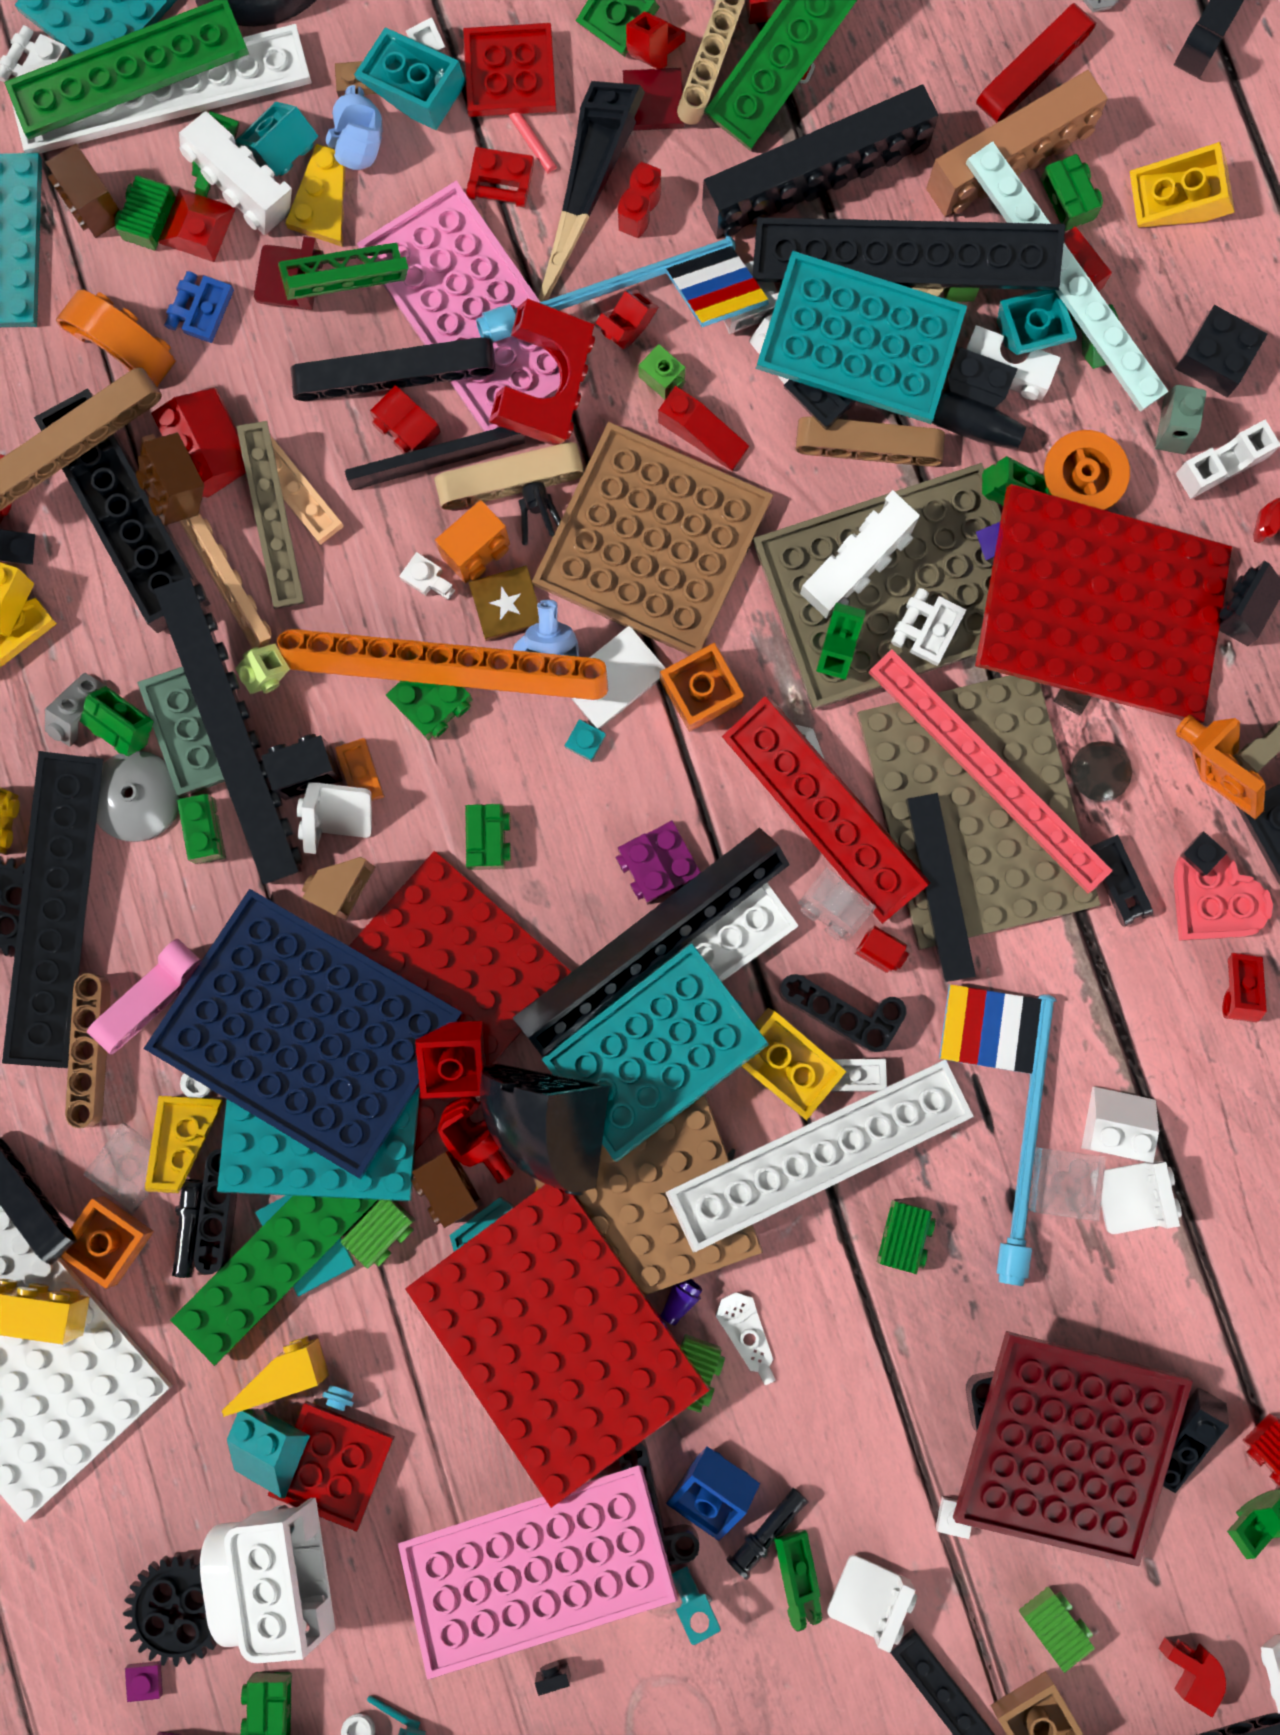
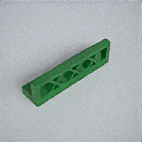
M397 242L279 261L278 263L287 300L405 281L409 269L406 257L401 258ZM392 253L393 259L375 262L380 254ZM358 258L365 263L346 267L350 259ZM329 263L330 265L336 268L330 270L317 271L321 264ZM299 268L305 274L289 276L287 270Z

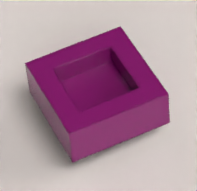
M161 1661L127 1665L125 1668L127 1702L160 1699L163 1695Z

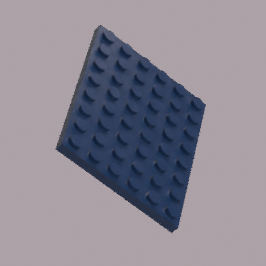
M249 889L143 1049L357 1178L362 1179L419 1087L416 1039L450 1022H459L463 1013Z

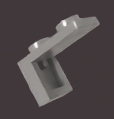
M83 673L45 708V732L52 739L61 741L69 747L78 740V722L84 710L86 697L106 685L87 673Z

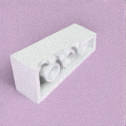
M207 111L203 112L179 132V149L182 155L189 162L192 163L194 161L201 168V173L207 182L211 185L216 184L220 188L224 199L230 206L238 207L244 214L245 221L252 229H258L265 236L289 215L292 188L285 181L279 185L273 177L275 175L274 171L266 164L260 168L253 157V153L245 145L237 147L234 136Z
M892 490L885 498L886 501L882 511L878 514L873 510L859 528L860 533L858 535L855 533L851 534L837 550L839 554L836 557L831 555L803 584L800 594L826 619L833 613L836 602L848 605L849 601L847 598L854 591L859 594L870 583L871 580L868 577L875 570L880 573L891 562L892 558L890 555L896 549L902 551L913 540L911 533L920 515L895 491Z

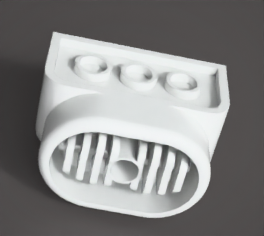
M310 1498L296 1508L279 1505L272 1510L253 1513L243 1521L217 1524L208 1532L201 1550L200 1577L207 1624L213 1639L223 1647L239 1646L241 1655L251 1663L303 1660L336 1629L316 1498ZM307 1623L309 1624V1631H305Z

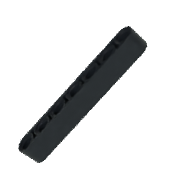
M484 337L305 362L290 367L293 398L298 401H313L391 390L394 386L405 388L482 377L496 372L493 340Z

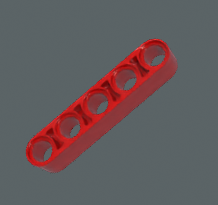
M1076 3L1071 4L982 91L977 98L976 105L996 123L1005 119L1088 38L1097 22Z

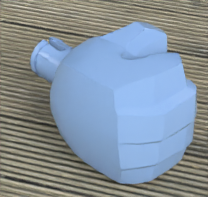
M352 85L345 90V95L341 96L333 106L332 115L335 128L328 130L326 144L335 150L334 157L340 165L352 170H362L370 167L377 157L383 132L382 117L379 109L372 101L364 97L363 89L358 86L357 94H355V85Z
M554 600L540 601L537 604L539 623L530 626L526 630L525 635L514 644L513 650L579 657V645L574 631L568 625L557 620V602Z

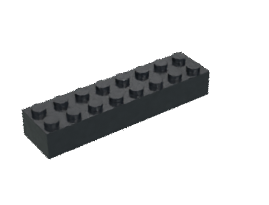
M919 85L704 179L702 210L716 239L722 236H733L745 226L750 224L757 225V217L768 218V216L777 212H788L800 202L805 200L807 202L813 201L825 191L830 189L838 190L857 177L866 178L880 167L885 165L887 167L893 166L903 157L912 153L913 155H918L924 152L930 146L939 114L924 85Z
M87 388L35 416L34 419L42 431L94 395ZM115 432L62 468L147 625L156 633H159L168 628L154 589L187 577H191L196 584L199 582L168 526L163 525L159 515L155 516L149 504L150 496L146 489L142 490L136 478L137 470ZM208 598L207 601L203 602L204 607L210 605Z

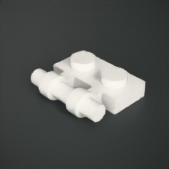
M23 25L19 34L15 33L11 39L12 46L7 55H3L0 59V81L5 82L10 75L18 77L67 58L69 50L66 45L42 34L39 35L35 43L30 42L34 32L29 27ZM23 52L28 54L23 65L17 64Z
M919 588L915 596L909 599L906 605L908 610L902 621L897 622L894 628L895 635L891 643L896 647L902 648L906 638L911 639L915 643L910 653L938 666L966 609L940 596L937 598L934 606L926 603L929 592ZM918 615L927 617L921 630L913 627Z

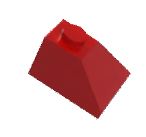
M179 188L158 242L159 244L215 262L236 209L230 205Z

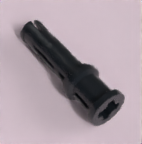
M186 1179L181 1188L179 1205L175 1208L176 1215L179 1216L172 1272L174 1277L191 1278L193 1276V1261L203 1180Z
M793 1487L754 1534L750 1533L745 1536L746 1542L733 1556L729 1555L727 1557V1562L738 1574L748 1580L751 1576L749 1572L761 1558L766 1559L770 1552L768 1548L773 1544L774 1539L786 1529L809 1501Z

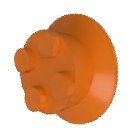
M1093 430L1074 431L1060 438L1048 452L1044 463L1045 483L1053 496L1106 510L1118 502L1127 489L1130 479L1129 461L1122 447L1108 435Z

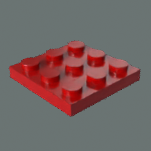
M551 23L463 28L469 117L510 115L512 113L556 112Z
M306 1401L295 1428L310 1436L286 1497L280 1498L270 1491L267 1496L294 1507H299L310 1498H316L319 1517L357 1532L395 1436Z

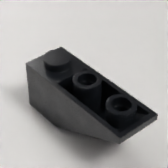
M1199 1387L1187 1401L1163 1483V1487L1174 1493L1179 1490L1229 1427L1227 1403Z

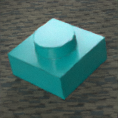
M579 719L564 746L566 749L592 762L606 737V733Z

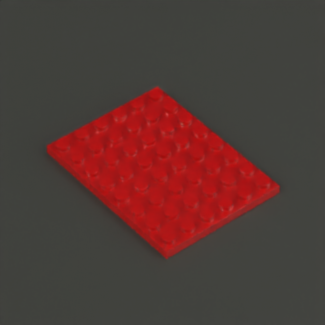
M1011 484L1006 488L975 667L1183 720L1188 715H1192L1198 722L1203 723L1221 620L1218 617L1224 602L1232 546Z
M436 851L432 852L349 945L354 950L461 1011L463 1016L459 1022L483 1021L486 1066L493 1065L522 1032L513 1017L571 973L565 965ZM419 1094L415 1152L438 1127L446 1106L461 1097L421 1099Z
M548 1184L543 1185L405 1288L550 1508L558 1504L711 1390L577 1197Z

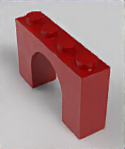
M528 298L517 308L511 336L542 347L553 356L560 371L559 388L553 397L537 398L505 386L496 393L489 422L551 445H559L566 441V439L568 440L574 428V422L571 421L572 414L578 408L581 400V393H578L580 382L584 381L588 371V365L585 364L587 354L592 351L595 343V336L592 335L595 324Z

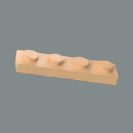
M271 436L283 499L321 545L344 526Z

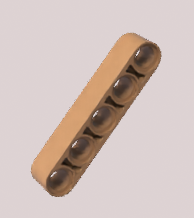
M802 417L798 420L795 450L800 454L934 467L943 463L945 432L936 428L837 419L825 430L813 417Z
M90 973L79 976L73 987L65 1117L68 1124L74 1128L94 1127L101 1121L103 1116L107 1051L87 1033L89 1027L85 1023V1017L92 1011L97 1019L110 1007L111 986L108 979L104 976ZM92 980H95L98 989L93 996H90L87 992V986ZM88 1042L94 1048L93 1055L89 1059L83 1055V1048ZM85 1074H88L92 1080L91 1087L88 1090H84L81 1086V1079ZM84 1105L90 1112L86 1122H83L79 1117V1110Z

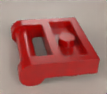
M475 147L470 178L466 189L467 197L471 200H476L478 197L516 203V207L525 208L533 171L534 156ZM480 182H487L519 188L515 191L479 184Z

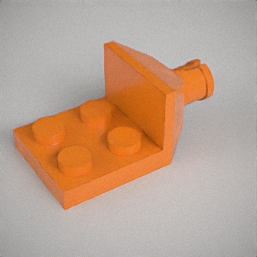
M1192 715L1185 717L1178 725L1175 733L1176 736L1191 744L1193 759L1201 781L1256 820L1264 811L1265 783L1259 774L1252 770H1245L1233 757L1239 751L1240 721L1236 718L1213 721L1207 727L1198 722Z

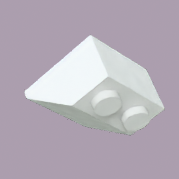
M1092 1087L1081 1148L1153 1163L1159 1134L1156 1100Z

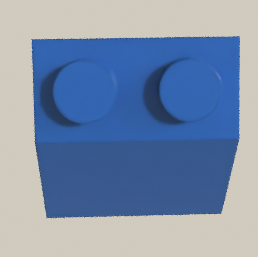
M706 1446L693 1460L666 1504L720 1541L747 1514L760 1483L746 1471L739 1469L726 1460L719 1452L713 1451Z

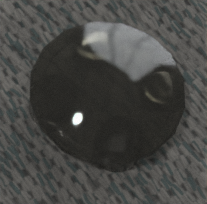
M1098 741L1089 743L1079 749L1069 768V776L1081 794L1095 802L1102 803L1113 800L1125 792L1131 782L1132 767L1130 759L1124 750L1113 743Z

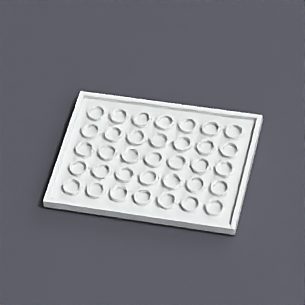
M0 1206V1279L16 1280L17 1286L28 1287L30 1283L45 1284L49 1286V1291L60 1292L61 1288H73L80 1290V1295L90 1297L83 1336L63 1345L0 1335V1495L23 1522H26L173 1385L61 1257L52 1265L42 1261L34 1253Z

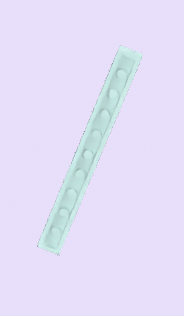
M993 141L967 159L966 165L1007 223L1051 224ZM1064 243L1059 290L1055 291L1141 412L1169 391Z

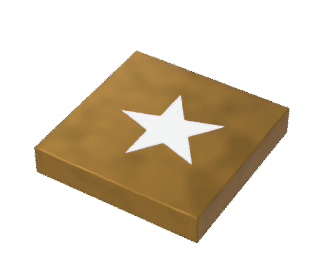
M527 565L469 582L486 641L527 630L530 626L539 623L538 602Z

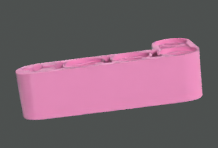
M179 939L173 940L160 953L158 964L99 1016L88 1028L87 1033L110 1055L114 1054L179 996L200 964L201 959Z

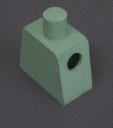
M1175 385L1164 395L1155 449L1185 455L1201 428L1206 390ZM1178 431L1181 436L1175 435L1174 432Z

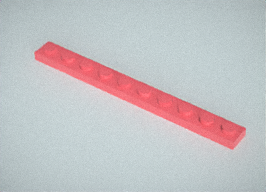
M892 649L870 669L869 674L1087 893H1091L1113 871Z

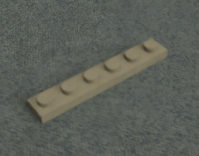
M262 421L238 425L236 427L273 607L276 609L304 604L268 422Z

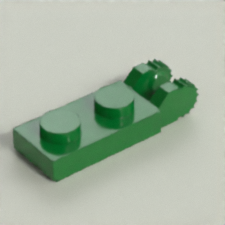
M796 1530L774 1539L789 1606L787 1610L788 1617L790 1618V1625L797 1632L806 1628L807 1620L810 1624L816 1625L821 1623L823 1618L819 1600L821 1595L806 1530Z

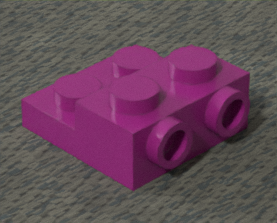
M672 820L647 834L644 833L619 846L618 851L620 855L615 857L623 873L629 871L635 882L631 883L630 886L637 899L644 898L647 904L688 883L701 873Z

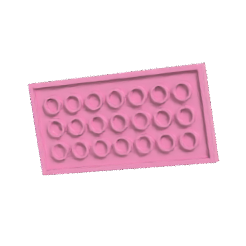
M454 181L357 243L359 249L397 242L401 258L406 257L409 268L405 281L383 285L424 345L480 338L476 318L481 317L483 312L510 304L515 309L527 298L540 303L457 181ZM392 253L380 254L375 262L393 259ZM511 336L493 342L496 369L494 374L449 381L483 432L501 427L490 423L489 420L496 393L503 387L507 386L537 398H550L556 394L560 384V371L555 359L548 351Z
M641 1465L586 1482L552 1508H550L544 1497H539L398 1543L427 1680L679 1601Z

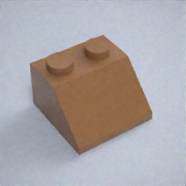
M358 857L319 869L315 875L311 874L304 883L302 891L305 893L302 898L346 921L376 867L366 859Z

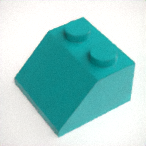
M274 102L235 140V144L238 147L245 145L253 153L257 165L261 168L266 164L274 171V176L277 177L278 175L286 174L293 167L292 162L299 155L307 154L314 146L312 142L319 136L297 106Z
M1041 290L1000 301L997 324L1001 335L1004 336L1003 342L1005 347L1014 354L1020 355L1076 341L1077 335L1068 309L1055 290Z
M263 1409L240 1411L236 1415L227 1438L233 1468L236 1472L278 1497L285 1498L310 1435Z

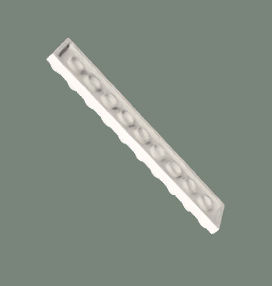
M292 24L243 37L249 55L30 140L24 134L14 109L23 150L25 153L40 154L76 143L79 144L311 84L312 81L297 26Z
M943 1060L665 1193L694 1253L974 1116L947 1061Z

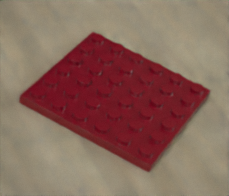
M1006 1331L953 1519L959 1524L1140 1566L1193 1381L1184 1375Z

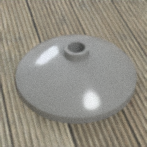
M138 751L129 757L119 753L103 763L97 824L103 831L123 841L141 842L157 837L173 823L179 812L177 800L182 799V797L179 798L176 794L165 761L152 753ZM128 788H132L133 795L126 798L125 791Z

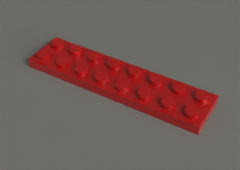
M769 695L764 696L722 736L882 924L931 883Z

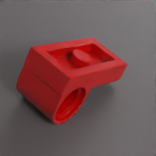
M1231 953L1228 958L1229 988L1224 995L1222 1004L1223 1017L1258 1023L1267 1012L1263 957Z

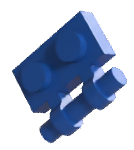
M186 271L184 279L180 280L176 287L178 293L174 303L170 304L166 311L168 317L164 326L175 331L179 321H185L182 326L184 334L213 343L234 289L230 284L205 275L200 285H195L198 276L193 272ZM194 297L190 310L185 309L188 299Z

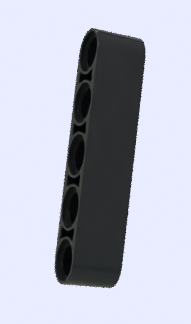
M0 1138V1206L34 1253L42 1261L52 1265L77 1241L76 1236L8 1144Z

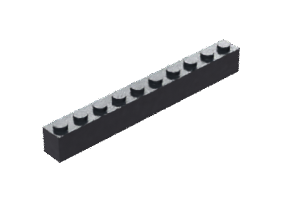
M187 577L155 588V594L263 885L302 872L300 865L304 864L301 851L298 846L293 848L289 836L294 835L291 824L287 817L282 818L279 810V807L283 805L281 797L273 792L270 786L263 760L260 759L257 748L261 747L259 737L255 730L250 731L246 719L251 718L248 707L244 700L239 702L235 691L240 689L234 671L228 672L225 660L229 659L227 650L223 642H217L214 631L218 630L216 620L212 612L207 613L203 602L207 601V596L202 584H196L191 577Z
M759 827L513 1017L514 1021L541 1056L548 1053L788 867L790 864L779 844Z

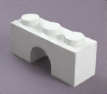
M976 325L966 349L1017 368L1010 389L1019 392L1026 399L1042 401L1050 387L1061 357L1043 350H1036L1030 352L1022 363H1009L1002 357L1000 352L1004 336Z
M1265 419L1240 432L1233 440L1214 451L1212 447L1186 461L1176 472V475L1188 496L1192 499L1269 458L1280 447V442Z

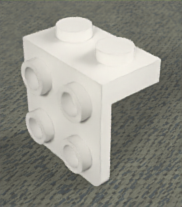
M309 782L305 797L299 798L297 805V817H302L298 829V839L303 840L304 853L316 854L322 833L363 838L370 837L372 831L371 791L366 788Z
M1155 1160L1153 1163L1144 1162L1101 1170L1096 1173L1095 1179L1105 1227L1108 1233L1119 1234L1156 1226L1167 1229L1180 1226L1178 1218L1182 1216L1181 1206L1178 1199H1174L1172 1186L1175 1185L1174 1174L1171 1167H1167L1166 1162Z
M853 1554L849 1556L827 1612L831 1618L874 1637L877 1647L890 1653L893 1644L898 1645L904 1632L902 1622L906 1613L910 1614L913 1611L917 1594H915L916 1590L910 1579Z

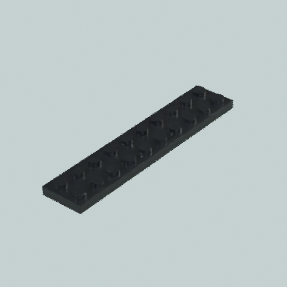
M757 217L752 276L756 282L782 283L791 253L796 251L903 286L1059 290L1065 224Z
M38 751L2 1057L3 1064L68 1068L73 987L76 979L79 977L103 758Z

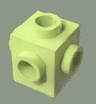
M275 643L248 650L242 656L244 659L235 668L241 682L246 686L250 694L259 691L269 693L280 686L279 681L290 670Z

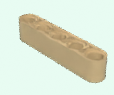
M716 0L677 109L678 117L686 124H697L703 117L745 0Z
M568 442L447 471L437 475L434 481L441 508L452 510L474 505L480 500L486 502L522 493V488L533 482H542L545 487L573 481L583 476L584 468L577 443Z

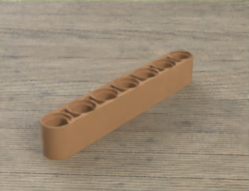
M135 368L1 458L0 511L160 401L162 394L143 368Z

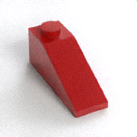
M677 386L673 388L658 409L659 424L731 471L734 470L749 448V445L706 406Z

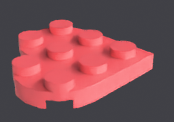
M1227 854L1205 876H1202L1180 856L1177 859L1173 879L1179 941L1241 938L1257 934L1272 916L1273 902L1270 892L1267 889L1265 890L1259 882L1253 880V877L1239 875L1234 860L1231 861Z

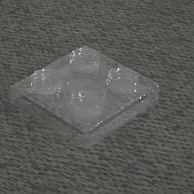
M122 1123L83 1175L129 1211L135 1212L150 1193L145 1190L151 1142L126 1123Z

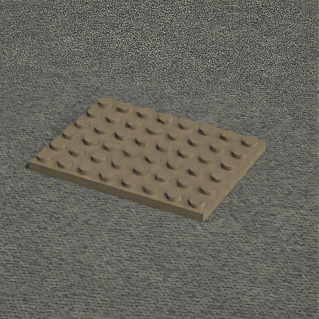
M982 463L895 491L920 517L911 533L913 540L902 551L896 549L890 555L892 558L891 562L880 573L875 570L868 577L871 580L870 583L859 594L854 591L847 598L849 601L848 606L866 610V614L846 680L816 672L832 614L826 619L800 592L803 584L831 555L836 557L839 554L837 550L851 534L855 533L858 535L860 533L859 528L873 510L878 514L882 511L888 494L753 538L756 553L812 710L882 687L869 674V671L891 649L917 675L977 655L993 565L985 560L976 531L1001 522L1002 516L998 504L982 495V473L985 470ZM919 588L929 592L926 603L934 606L937 598L940 596L966 609L938 666L910 653L915 643L911 639L906 638L902 648L896 647L891 643L895 635L894 628L897 622L902 621L908 610L906 605L909 599L915 596ZM918 615L913 627L921 630L927 617Z
M1009 675L936 693L1082 839L1040 683ZM898 702L857 713L888 834L919 870L920 867L906 799L938 793L968 938L1101 906L1096 888L1091 893H1087ZM923 889L907 903L918 950L936 946L925 891Z

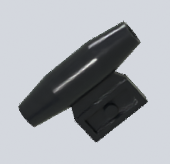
M960 347L948 377L949 391L942 389L932 424L980 443L1017 450L1027 427L996 409L1007 397L1017 368Z

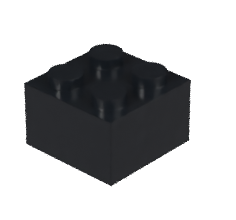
M1214 305L1202 321L1175 369L1228 398L1241 382L1268 334Z
M305 735L298 739L299 743L290 746L286 744L276 745L268 749L269 753L261 755L272 791L286 801L305 794L309 782L333 785L343 781L333 749L321 735Z

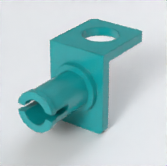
M687 1566L671 1575L682 1600L681 1607L676 1609L690 1643L697 1645L719 1633L721 1627L710 1605L712 1601L711 1596L699 1593L689 1571L690 1569ZM697 1612H703L709 1618V1626L702 1633L695 1632L691 1627V1618Z

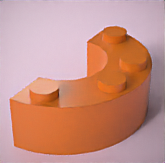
M78 289L56 318L59 327L83 343L85 340H89L118 360L128 371L135 368H143L158 387L176 362L169 353L170 345L157 336L155 338L136 323L138 318L125 308L119 311L113 306L114 303L101 292H98L95 296L85 289Z

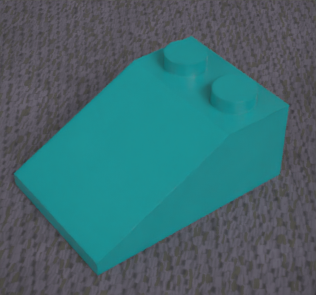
M386 27L354 74L357 80L408 117L434 130H437L466 85V80L458 60Z

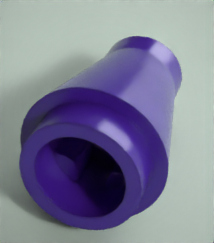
M692 1279L673 1285L665 1307L660 1314L661 1318L667 1323L676 1326L679 1320L701 1299V1286Z

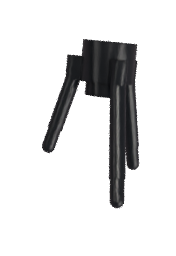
M529 483L522 488L524 498L518 501L521 509L523 545L528 544V510L533 514L541 513L551 537L555 535L547 509H549L557 527L561 521L553 504L551 494H547L544 483Z

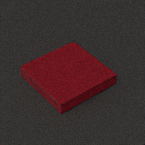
M681 68L623 70L624 84L641 85L645 91L634 118L636 124L632 131L684 128V122L681 121L677 113L683 93Z

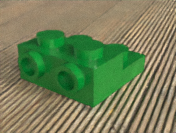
M588 0L575 21L625 57L628 52L626 46V24L644 11L655 16L660 6L655 0Z
M400 681L386 694V697L427 740H430L432 737L436 739L441 736L448 728L447 723L455 716L459 718L464 715L471 707L469 703L473 700L464 687Z

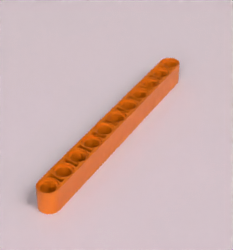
M298 629L286 630L277 638L280 653L291 670L589 700L603 698L608 692L606 665L603 661L596 658Z

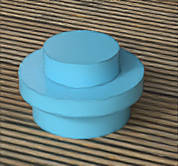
M330 1385L328 1391L323 1392L322 1397L328 1399L326 1405L334 1409L344 1411L346 1406L352 1407L354 1404L351 1401L354 1393Z

